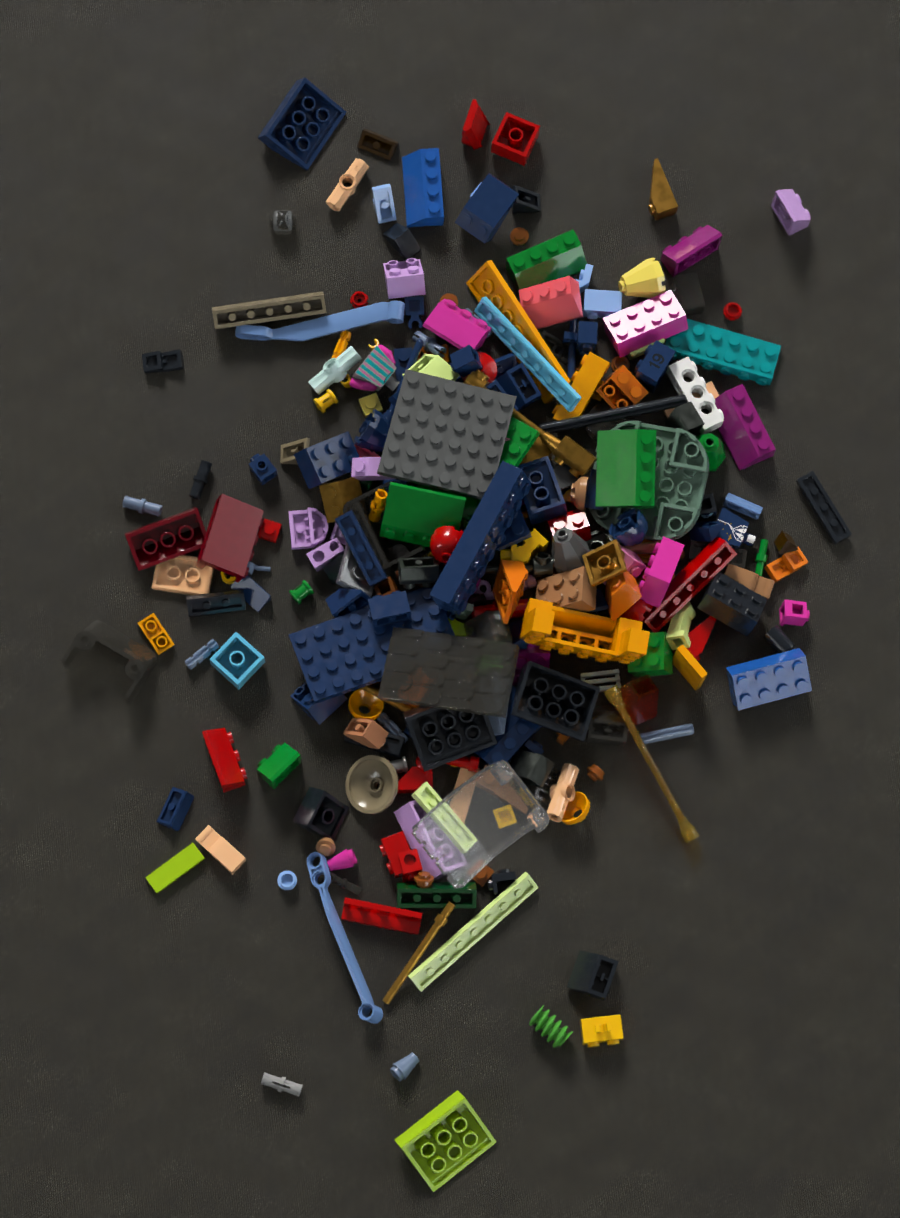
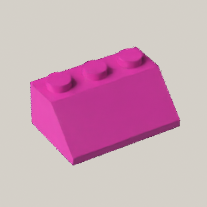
M449 299L440 301L423 324V327L459 349L470 345L473 349L478 350L482 347L491 330V327L484 320L476 319L468 310L460 309L456 306L455 302Z

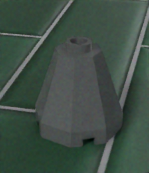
M564 527L557 530L553 535L551 557L556 572L561 573V571L566 572L582 566L585 567L582 555L590 552L587 542L571 529Z

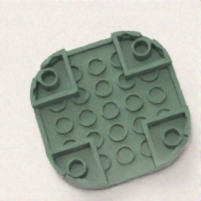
M625 421L617 424L611 430H656L654 508H634L636 511L639 509L647 520L648 530L644 539L657 541L662 540L663 536L671 540L681 538L693 528L701 511L709 473V459L706 450L694 435L680 428L674 429L641 423L640 421ZM596 460V462L594 463V468H593V469H596L597 460ZM605 507L604 510L589 508V511L596 522L609 531L610 525L612 523L615 525L619 521L617 517L632 508H612V512L610 507Z

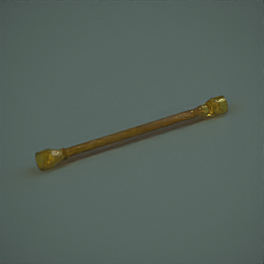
M615 685L604 691L603 693L607 700L621 713L620 716L625 724H627V728L631 735H633V739L637 746H639V750L643 757H645V761L649 768H651L650 770H652L651 772L655 779H657L656 781H658L657 783L661 790H663L662 792H664L663 794L667 801H669L668 803H670L669 805L673 812H675L674 814H676L675 816L678 819L683 839L688 843L699 837L696 828L682 814L672 792L666 786L667 783L662 775H660V771L656 764H654V760L650 753H648L649 751L644 742H642L643 740L638 731H636L637 729H635L636 727L632 720H630L631 718H629L630 716L626 709H624L622 693L618 686Z

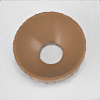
M588 476L580 477L571 486L570 501L574 503L578 510L582 511L586 510L585 499L589 483Z

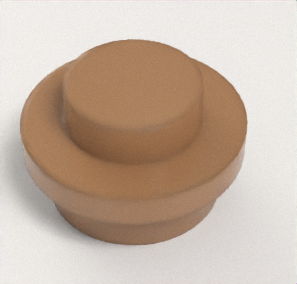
M328 837L320 839L316 844L317 852L324 856H331L335 852L336 846L334 841Z

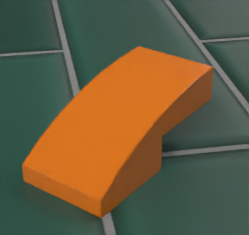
M798 546V550L785 553L779 559L767 564L764 569L770 578L775 581L774 583L806 565L808 560Z

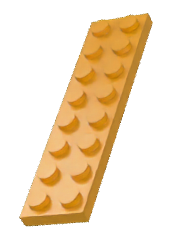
M486 261L466 282L477 301L480 302L482 297H487L554 369L570 383V379L493 261ZM516 357V360H517L518 364L522 363V362ZM526 367L542 394L541 399L544 404L551 402L555 397Z

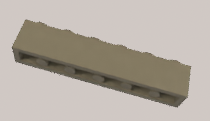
M323 291L212 307L215 329L327 313Z

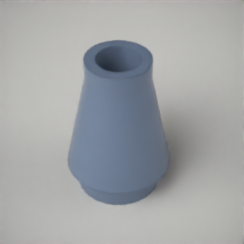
M411 1052L408 1056L392 1064L390 1072L398 1081L405 1080L419 1062V1059Z

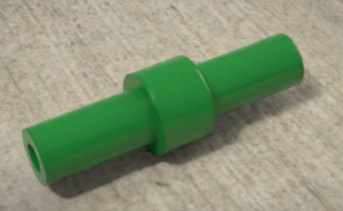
M761 539L759 553L756 554L755 562H757L755 573L761 577L768 557L766 555L768 540Z

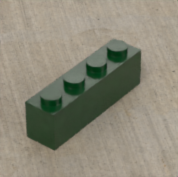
M397 882V908H445L448 902L455 905L454 908H476L477 888L475 882H432V886L428 888H420L416 886V882Z

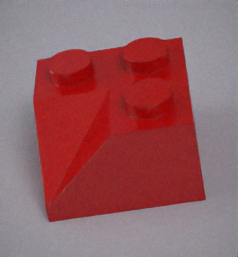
M506 112L492 141L491 152L525 166L539 136L540 126Z

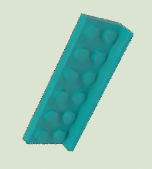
M687 319L688 330L673 335L666 340L665 345L676 351L673 360H682L689 357L690 361L701 365L704 369H715L724 375H736L739 379H750L764 386L770 385L781 349V345L690 319Z

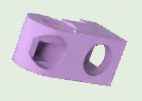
M335 538L306 555L318 572L339 554L344 553L345 549L338 538Z

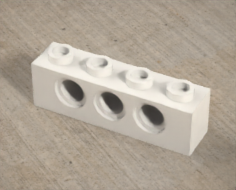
M686 357L669 365L666 373L678 395H685L687 403L692 402L705 423L699 431L700 434H707L721 427L724 422L723 412L717 409L714 396L708 393L705 380L699 377L696 364L690 361L689 357ZM689 377L692 382H686L683 378ZM692 393H698L701 397L695 398ZM701 409H707L710 413L704 414Z

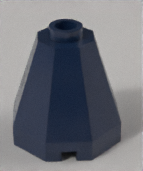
M374 409L373 414L370 413L359 428L360 437L356 436L354 439L355 445L360 448L383 452L390 423L381 412Z

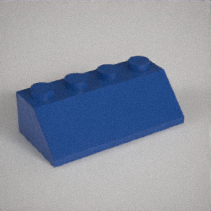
M439 148L419 149L402 157L407 227L444 225Z

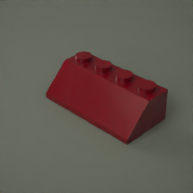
M195 507L127 532L125 537L138 571L200 549L206 530L198 508Z

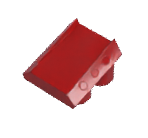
M476 99L472 100L463 127L461 141L462 144L469 145L474 150L482 147L481 142L486 127L490 125Z

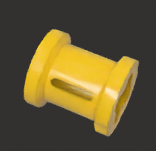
M327 389L326 393L318 399H313L315 405L322 413L326 412L325 409L332 404L338 403V399L330 389Z

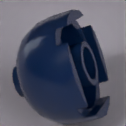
M634 508L620 514L617 517L619 521L615 525L613 523L610 525L609 534L623 546H633L642 543L648 530L645 516L639 509L636 511Z

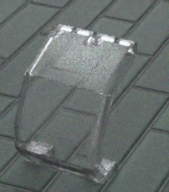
M501 760L483 768L445 796L412 827L413 832L411 834L419 844H424L422 848L432 860L435 858L436 861L434 863L443 875H448L447 880L454 889L463 888L494 857L533 829L538 833L543 831L549 824V816L509 763Z

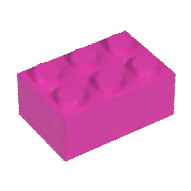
M664 536L661 543H656L652 552L655 556L651 555L647 564L650 566V569L646 567L642 576L645 581L641 580L638 586L642 596L640 599L647 604L657 608L660 607L685 545Z

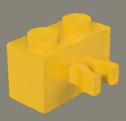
M620 1014L580 1020L582 1044H587L588 1048L600 1046L599 1043L607 1042V1045L619 1044V1040L624 1038Z

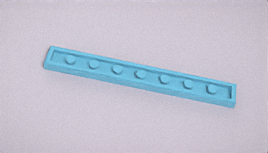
M482 297L474 312L491 327V330L523 362L568 412H572L582 397L487 297Z

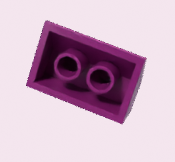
M709 225L703 228L698 227L689 237H682L677 242L678 244L673 247L671 245L666 247L662 251L660 260L672 277L716 251L719 248L723 235Z

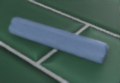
M690 723L638 734L637 739L639 745L692 735L694 734V727Z

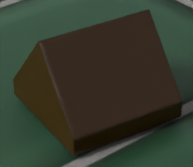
M783 530L774 541L779 554L798 550L793 538Z

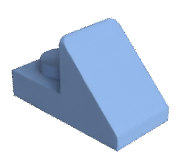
M385 184L372 187L373 204L378 223L397 220L391 185Z

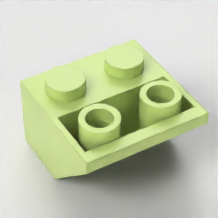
M426 353L408 369L455 381L460 376L457 372L454 373L451 366L439 355Z

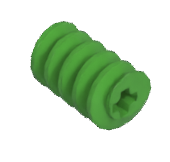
M543 1005L531 1018L529 1026L537 1024L535 1031L537 1032L542 1029L541 1037L549 1035L547 1042L549 1043L554 1040L552 1047L556 1048L561 1046L573 1031L566 1033L567 1025L560 1028L562 1021L554 1022L556 1015L549 1017L550 1010L548 1009L543 1012Z

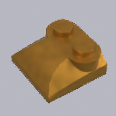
M617 539L582 555L592 587L627 571L624 560L625 553L622 551Z

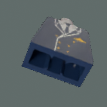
M722 508L717 522L724 523V527L717 536L727 541L734 551L739 550L741 543L752 547L756 536L746 532L749 523L729 510Z

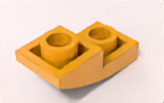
M154 613L137 623L158 655L175 645Z

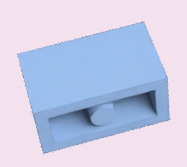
M585 289L583 299L584 317L588 319L604 318L621 311L622 292Z

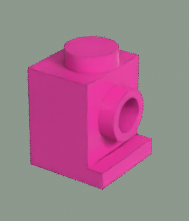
M784 600L779 608L780 626H784V624L803 626L809 620L810 612L807 610V602Z

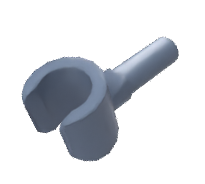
M248 562V575H252L254 570L270 572V567L258 566Z

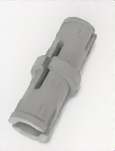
M266 1072L261 1081V1085H266L278 1089L277 1092L281 1093L284 1091L299 1097L303 1084L286 1080V1077L282 1076L280 1078Z

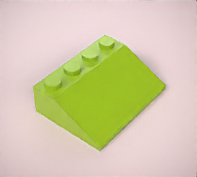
M458 1090L394 1140L433 1192L497 1142L469 1102Z

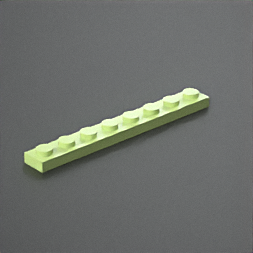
M524 872L412 971L408 977L417 989L423 991L539 887L531 876Z

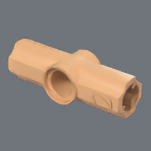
M355 158L346 173L340 177L339 183L326 200V204L332 210L339 212L348 198L355 193L356 187L368 171L369 165L365 161ZM344 183L352 184L350 187L343 186Z
M564 763L557 784L551 785V801L545 815L549 820L561 822L568 802L574 800V784L579 772L577 766Z

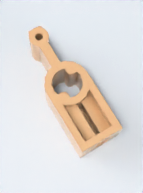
M210 825L195 838L232 875L246 861V858Z

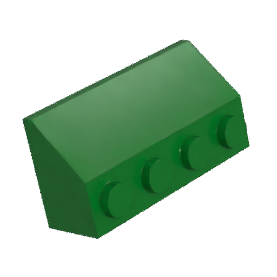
M574 229L506 258L505 267L519 292V290L566 276L571 277L580 273L581 269L585 270L587 261L582 245Z

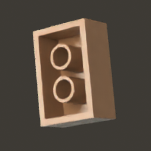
M582 566L537 580L536 599L552 602L553 606L586 613L596 610L597 586H591L586 567Z

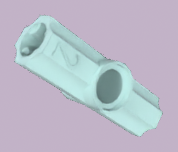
M350 346L337 358L329 359L323 365V370L308 381V383L320 395L333 383L342 381L347 376V371L362 358Z

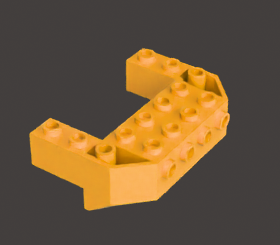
M530 598L524 612L520 639L524 640L525 643L540 646L539 649L545 651L555 649L558 650V653L569 655L570 653L577 654L578 658L588 659V657H593L597 662L618 661L622 664H630V662H634L646 655L650 632L642 630L643 622L620 617L613 622L608 617L553 606L552 602Z

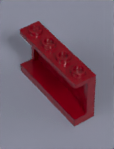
M221 494L215 502L196 567L203 569L207 565L236 577L235 582L237 583L242 578H246L249 572L248 562L252 560L254 551H252L253 545H256L259 539L257 532L264 522V518H262L264 511Z

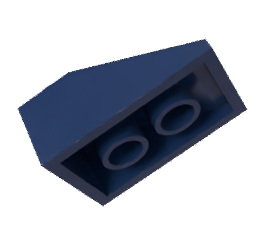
M489 173L466 203L455 223L483 243H487L495 236L519 194Z
M545 456L519 465L518 468L523 469L531 482L529 493L522 499L531 526L567 514L566 503L549 457Z

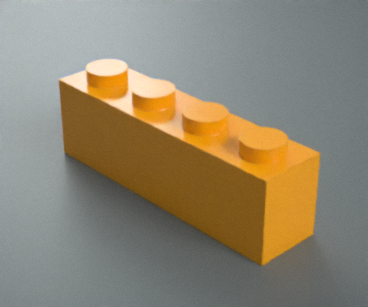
M592 352L583 356L580 362L582 367L579 372L575 371L571 378V381H573L572 388L582 398L572 412H568L562 404H557L552 412L555 420L558 421L583 415L611 365L610 362Z

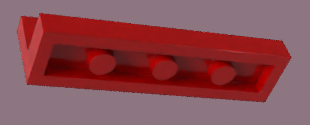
M346 897L341 920L414 935L419 934L422 913Z

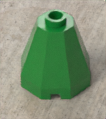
M712 433L695 435L708 455L709 472L717 471L726 457L723 442Z

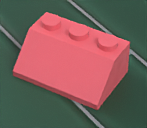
M570 276L519 290L520 304L537 330L583 317L579 282Z

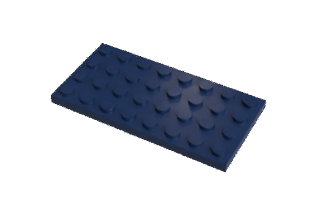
M423 587L406 593L411 610V620L374 628L368 606L289 634L290 642L314 704L461 653L460 646L445 610L440 608L430 596L433 587Z

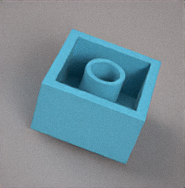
M237 632L209 659L210 664L238 690L265 663V657Z

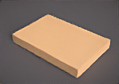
M181 555L155 566L151 588L192 596L209 594L214 568L206 565L201 569L196 567L198 557Z

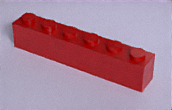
M716 536L671 580L660 607L653 606L650 613L646 611L643 614L645 618L641 622L652 633L658 632L737 555L727 541Z

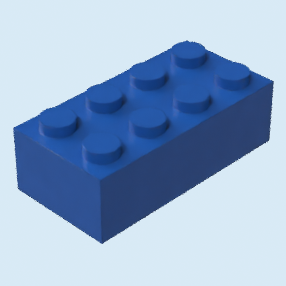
M800 648L726 667L732 703L738 711L812 691L806 655Z

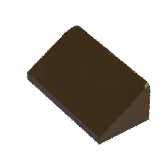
M363 129L357 147L391 161L399 142L371 130Z

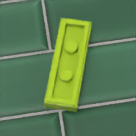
M191 843L145 878L158 894L205 858L195 844Z

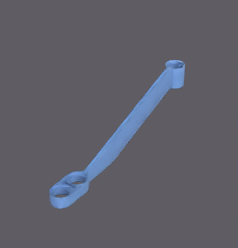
M401 301L379 302L277 329L265 326L241 325L236 326L235 336L240 339L262 341H307L382 321L401 324L404 322L405 303Z
M313 852L307 857L312 884L319 889L327 919L362 1001L358 1015L364 1021L373 1024L379 1023L383 1018V1011L380 1007L374 1005L369 988L328 892L331 875L327 860L324 855ZM316 857H320L319 865L314 867L313 860ZM324 874L325 880L319 885L318 877Z

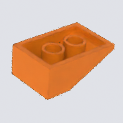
M502 559L500 561L492 592L504 624H508L520 597L524 593L523 585L524 581L528 579V570L525 568L523 561Z

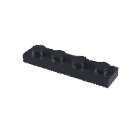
M814 471L798 478L796 483L834 545L851 537V531Z

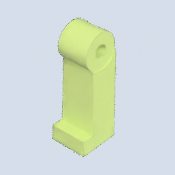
M690 601L671 619L666 640L672 650H676L681 645L690 648L691 641L688 633L691 620L696 616Z

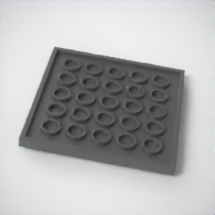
M406 369L377 474L481 500L498 470L517 396Z

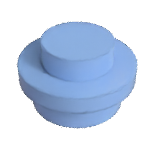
M283 871L279 874L277 882L281 889L292 890L297 884V877L292 871Z

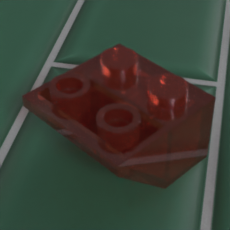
M648 674L627 682L613 694L617 704L622 708L628 721L633 726H637L657 716L659 690Z

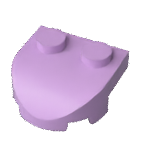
M308 507L307 510L288 511L292 550L314 548L324 541L328 533V522L326 516L319 512L318 509Z

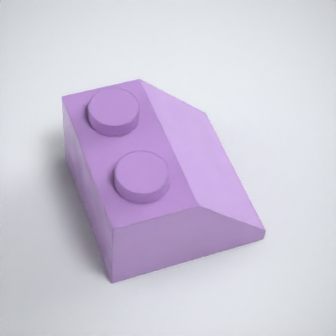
M782 189L775 192L771 207L788 236L808 227L811 216L809 211L803 208L800 196L795 194L793 189Z

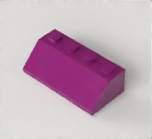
M741 384L729 389L715 398L717 409H720L724 415V422L718 430L739 471L772 457L776 448L744 385Z

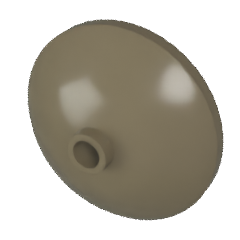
M376 755L364 756L357 760L350 768L346 777L345 787L348 800L355 809L362 813L377 814L386 810L394 801L398 791V776L393 765L387 759Z

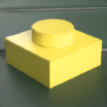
M377 393L359 399L365 418L370 413L373 414L374 409L383 412Z

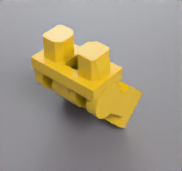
M534 529L531 532L532 537L523 541V546L517 547V544L511 546V549L501 550L500 561L501 559L530 564V560L537 552L547 551L549 541Z

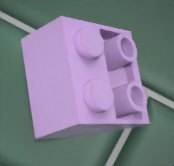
M409 258L406 261L398 262L392 260L383 263L389 299L426 294L424 273L420 259Z

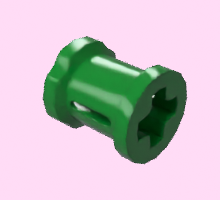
M303 580L301 585L294 590H290L289 593L296 603L300 605L301 601L309 594H314V591Z

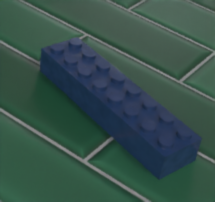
M504 461L501 462L430 593L431 598L440 608L457 616H460L461 612L466 609L470 595L474 594L478 580L484 576L486 566L493 559L497 545L503 541L504 533L511 526L515 512L520 509L523 497L530 491L531 482L523 469Z

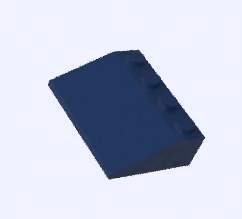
M304 77L294 83L258 136V139L271 150L308 170L346 114V111Z
M512 684L504 734L495 736L497 744L472 753L476 757H480L479 760L499 773L518 754L519 750L524 747L528 739L530 740L542 727L511 715L516 687Z

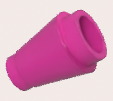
M345 849L327 860L330 871L351 868L358 863L353 849Z

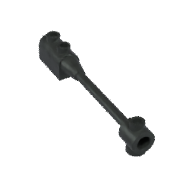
M537 552L535 558L531 559V564H524L528 572H532V576L536 577V580L553 576V560L547 552ZM434 557L398 558L399 584L403 585L406 589H412L415 587V584L421 583L423 587L431 588L437 582L445 565H439L438 560ZM486 566L485 574H496L499 566Z

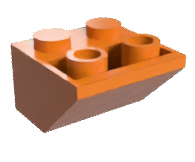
M620 365L596 389L597 393L612 409L636 405L649 393L624 365Z

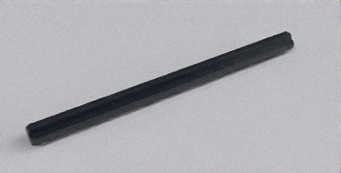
M679 395L540 424L539 428L551 434L672 409L687 403V397Z

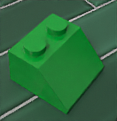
M285 742L282 745L278 744L271 751L272 755L268 759H262L257 765L259 767L257 773L273 789L302 762L301 755Z

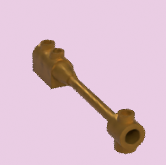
M477 369L475 372L470 373L464 384L488 389L486 387L489 384V377ZM513 409L512 417L538 430L540 439L556 456L553 460L561 466L564 464L570 467L569 472L578 478L579 475L585 476L596 462L597 458L570 437L565 436L560 440L552 434L543 431L517 410Z

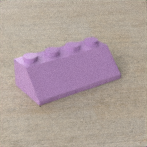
M416 800L408 802L394 811L411 849H417L423 871L429 872L430 875L434 876V880L467 865L463 855L455 848Z

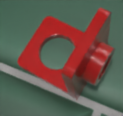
M417 849L398 853L403 871V882H413L414 876L423 871ZM412 855L416 861L413 865H407L404 862V858Z

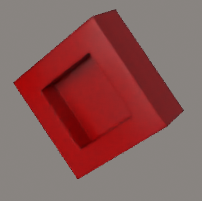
M264 518L263 525L258 533L259 538L276 543L282 524Z

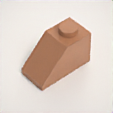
M352 718L343 734L369 748L380 749L385 744L389 732L374 720Z

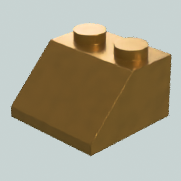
M351 477L319 485L328 523L335 522L336 518L350 510H353L355 516L367 513L358 479Z

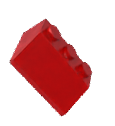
M225 728L202 731L223 793L246 785L244 780L247 779L244 767L241 769L239 767L238 761H241L238 750L233 751L231 744L234 743L231 732L227 733Z

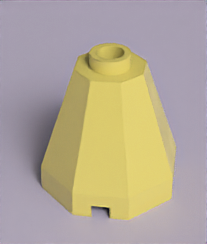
M654 257L649 258L622 275L620 281H618L620 292H623L626 296L652 298L664 293L666 287L662 286L661 282L665 281V277L660 263L655 261Z

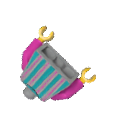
M374 339L375 346L368 344L371 352L354 372L353 378L347 374L345 378L348 381H340L345 388L353 387L365 391H379L383 385H386L394 391L400 382L391 376L397 369L392 351L380 345L378 339Z

